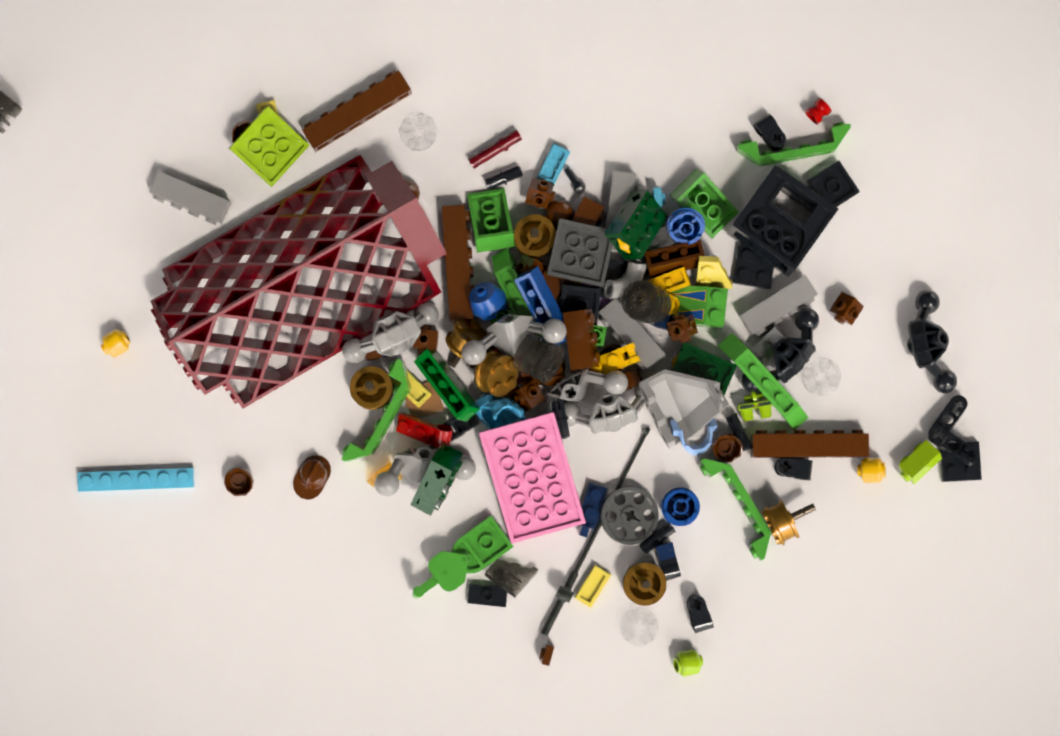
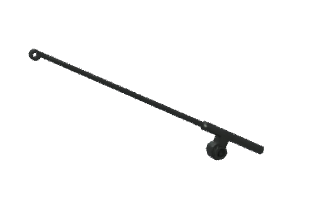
M645 428L643 436L615 490L621 488L650 428ZM601 519L593 531L574 571H571L564 587L560 586L555 595L558 599L541 631L546 636H548L565 602L569 603L574 594L571 588L602 526Z

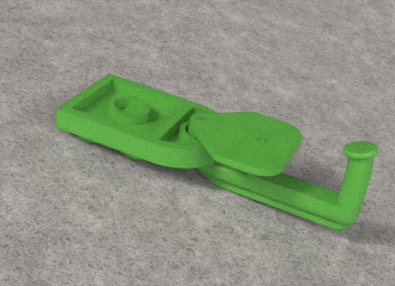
M490 516L455 542L452 552L442 551L429 561L428 569L433 577L421 586H416L413 589L412 597L415 599L422 597L437 584L445 591H454L465 582L466 573L474 574L480 572L514 546L492 516Z

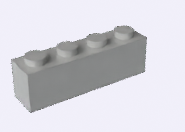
M158 171L149 191L153 195V199L164 203V200L171 203V207L178 210L182 208L189 210L188 214L197 218L199 215L206 217L205 221L214 225L217 222L223 223L231 205L227 199Z
M613 171L606 229L630 192L638 190L639 179H635V173Z
M804 275L746 311L739 318L751 336L756 334L758 337L767 331L765 327L770 324L774 327L783 321L781 317L786 314L792 316L798 312V307L802 304L808 306L815 301L814 297L818 293L807 276Z
M617 298L613 299L599 311L601 315L599 320L605 327H611L614 331L611 334L618 342L622 340L625 345L635 344L636 355H639L641 360L637 364L642 370L647 369L650 373L667 359L666 354Z

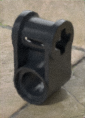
M767 114L753 124L755 131L770 150L779 151L783 148L786 136L771 114ZM774 138H775L776 140L780 139V142H779V143H778V142H775V143H774L773 140H774Z
M476 413L474 414L475 423L473 425H467L465 421L457 420L455 417L443 423L453 426L456 432H452L451 442L478 426L479 418Z
M783 458L775 463L774 471L782 477L811 480L813 461ZM785 463L788 470L784 471L783 468H780V465Z
M699 595L689 596L686 606L694 633L714 628L705 600ZM694 599L700 601L697 609L691 605L694 603Z

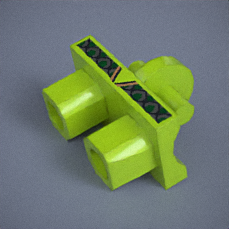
M751 391L750 395L744 396V402L751 401L752 403L736 406L743 422L754 420L752 412L754 409H759L761 419L771 417V407L773 405L769 401L757 402L759 399H764L762 393L756 394L755 391Z

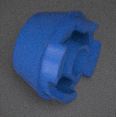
M691 207L678 208L667 221V231L676 242L695 243L701 238L705 230L703 216Z
M482 282L476 285L469 294L472 313L483 321L495 319V314L500 312L501 309L505 310L507 307L505 292L491 282Z
M678 487L666 493L661 503V510L669 523L676 526H686L697 518L700 511V503L694 492L687 488Z

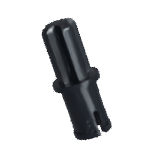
M516 166L504 172L500 171L499 174L485 179L488 189L491 190L503 184L507 185V182L522 177L523 173L521 168Z
M558 400V403L553 401L551 403L561 438H569L570 432L567 422L569 417H566L564 400Z
M732 414L726 420L733 435L740 439L743 446L742 451H747L752 448V445L745 432L746 428H743L737 416L738 414Z
M668 522L657 532H652L653 535L639 545L640 549L645 554L650 552L657 545H662L665 539L676 532L675 529Z

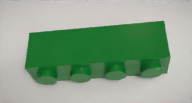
M426 349L414 361L457 420L467 422L480 410L438 352Z

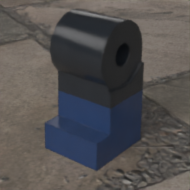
M670 542L655 547L666 581L681 577L673 543Z

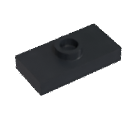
M469 584L468 603L506 607L508 588Z

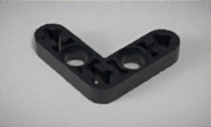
M956 395L949 401L929 429L928 439L958 461L971 466L978 460V450L950 432L968 405L965 397ZM962 402V407H958L954 413L952 410L955 407V403ZM949 415L953 418V422L945 424L942 417ZM937 431H940L941 437L938 436L937 438H934L933 432L936 433ZM945 436H948V438L946 439L945 443L942 444V441H943L942 438L945 439ZM956 441L959 447L956 450H952L948 447V442ZM962 446L965 447L961 455H959L958 453ZM973 453V458L966 459V454Z

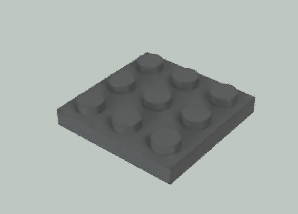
M559 218L547 275L603 288L613 246L609 238L604 235L607 229Z

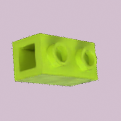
M927 440L919 443L914 448L913 453L905 456L900 461V476L906 482L911 481L915 485L942 459L940 452Z

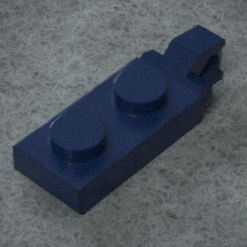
M589 483L582 505L586 523L581 525L580 536L587 538L589 529H595L608 488Z

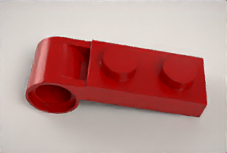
M403 412L399 414L396 432L440 448L442 443L450 446L453 428L445 424L434 425Z

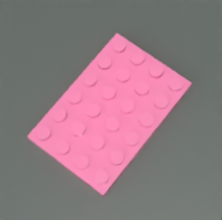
M554 411L479 432L511 544L586 523Z

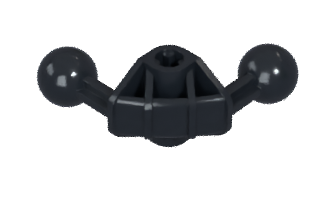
M923 290L918 293L915 299V305L918 309L915 320H911L908 324V350L914 356L916 365L920 369L926 368L933 375L932 383L934 388L940 393H950L957 386V377L953 371L941 369L935 363L946 351L949 337L941 326L927 320L928 315L938 309L940 299L934 291Z
M803 308L795 316V325L801 330V339L786 338L775 343L774 360L776 370L769 372L777 381L781 380L783 383H787L788 380L803 369L811 355L816 351V346L813 344V330L819 324V316L815 310ZM743 373L741 376L743 388L748 392H758L757 387Z

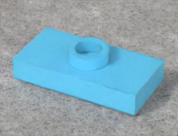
M553 143L537 179L547 180L555 185L570 151Z

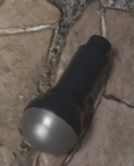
M567 167L564 171L572 182L574 192L579 194L584 192L586 189L585 183L580 181L572 169Z

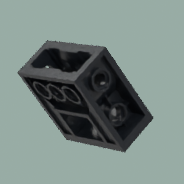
M775 165L726 234L757 256L762 257L771 266L789 278L836 214L838 208ZM780 191L811 212L804 224H801L772 203Z

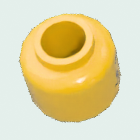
M115 329L102 337L103 344L100 346L106 355L110 354L112 357H117L129 350L131 342L124 330Z
M864 458L861 465L857 466L858 476L862 477L864 483H879L886 477V464L880 458Z

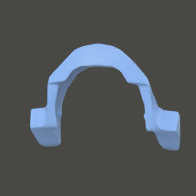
M715 418L707 424V434L704 441L699 445L692 444L691 446L685 443L683 430L679 428L676 420H670L672 435L679 437L683 448L690 454H702L712 444L713 431H717L718 426Z

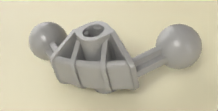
M423 303L416 308L415 317L397 311L387 314L374 323L371 340L363 342L359 339H350L343 345L342 354L350 363L361 362L368 352L375 350L381 355L390 357L401 354L411 348L421 334V326L430 327L438 321V309L431 303Z
M509 314L489 326L486 330L488 335L480 341L470 340L466 342L462 347L461 354L466 363L477 365L483 362L486 357V350L493 345L503 354L517 357L530 349L536 334H542L547 342L556 344L565 338L567 329L565 324L559 319H549L543 324L535 322L532 316Z
M590 369L572 373L563 381L556 383V386L550 392H547L548 400L544 414L553 412L551 403L553 401L558 403L559 399L577 402L584 400L587 395L589 382L603 385L608 393L619 395L627 389L628 379L623 372L618 370L610 371L607 374L590 371Z
M638 384L635 387L636 398L631 404L619 395L605 393L596 402L591 416L581 413L579 407L574 403L566 402L564 407L566 417H569L567 419L568 427L578 423L589 427L591 432L596 434L604 431L616 432L622 427L638 420V412L644 404L648 403L646 398L643 397Z
M424 445L423 447L409 448L404 452L397 453L390 469L376 477L374 483L376 491L382 496L394 495L399 489L398 476L400 473L406 478L420 483L439 448ZM462 456L460 460L463 464L457 472L456 478L468 480L475 474L476 465L472 458Z

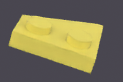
M699 256L696 286L732 289V280H729L727 271L722 266L719 257Z

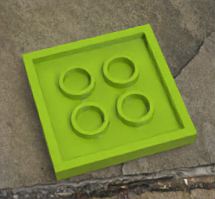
M266 106L233 142L229 149L272 187L310 145L270 107Z

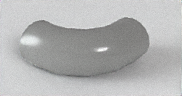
M628 260L626 272L622 277L605 282L603 289L605 297L616 299L625 297L635 291L643 280L647 263Z

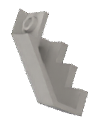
M664 369L639 382L640 391L647 400V407L652 418L656 421L657 429L668 449L681 443L679 437L673 436L671 433V419L676 420L679 428L683 430V438L686 440L694 436L729 406L720 390V382Z

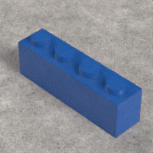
M538 266L520 274L514 279L535 322L544 324L549 319H559L564 323L563 314ZM565 336V338L559 343L553 344L547 341L546 343L548 347L551 348L565 342L567 339Z

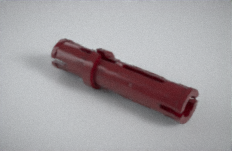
M515 130L503 138H498L497 142L468 158V161L473 169L497 154L508 151V148L521 141L522 137Z

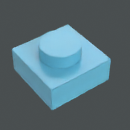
M653 188L652 197L662 208L663 204L666 203L665 193L661 192V188Z

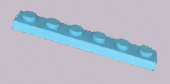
M194 468L77 472L78 492L195 487Z

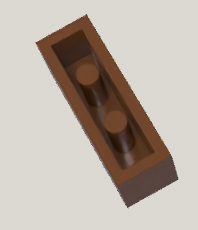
M701 239L692 244L680 243L646 251L645 261L649 277L652 279L685 267L686 270L697 268L699 256H705Z
M592 309L563 313L564 324L567 329L566 339L571 370L599 367L600 354L596 346L598 337L594 331L595 316L592 313Z

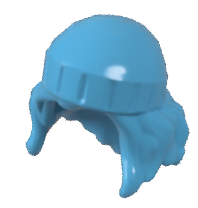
M484 392L475 401L480 408L476 415L488 429L526 419L524 409L516 401L508 397H496L489 392Z

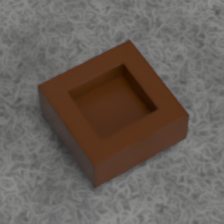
M546 644V648H541L539 659H542L543 665H550L554 646Z

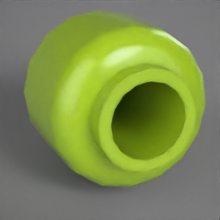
M693 649L678 652L673 659L675 672L683 677L698 674L701 666H703L702 656L698 655Z

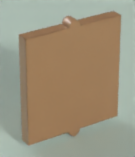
M429 382L422 385L432 396L420 408L408 397L405 398L407 403L405 406L409 409L411 416L422 418L444 410L440 396Z

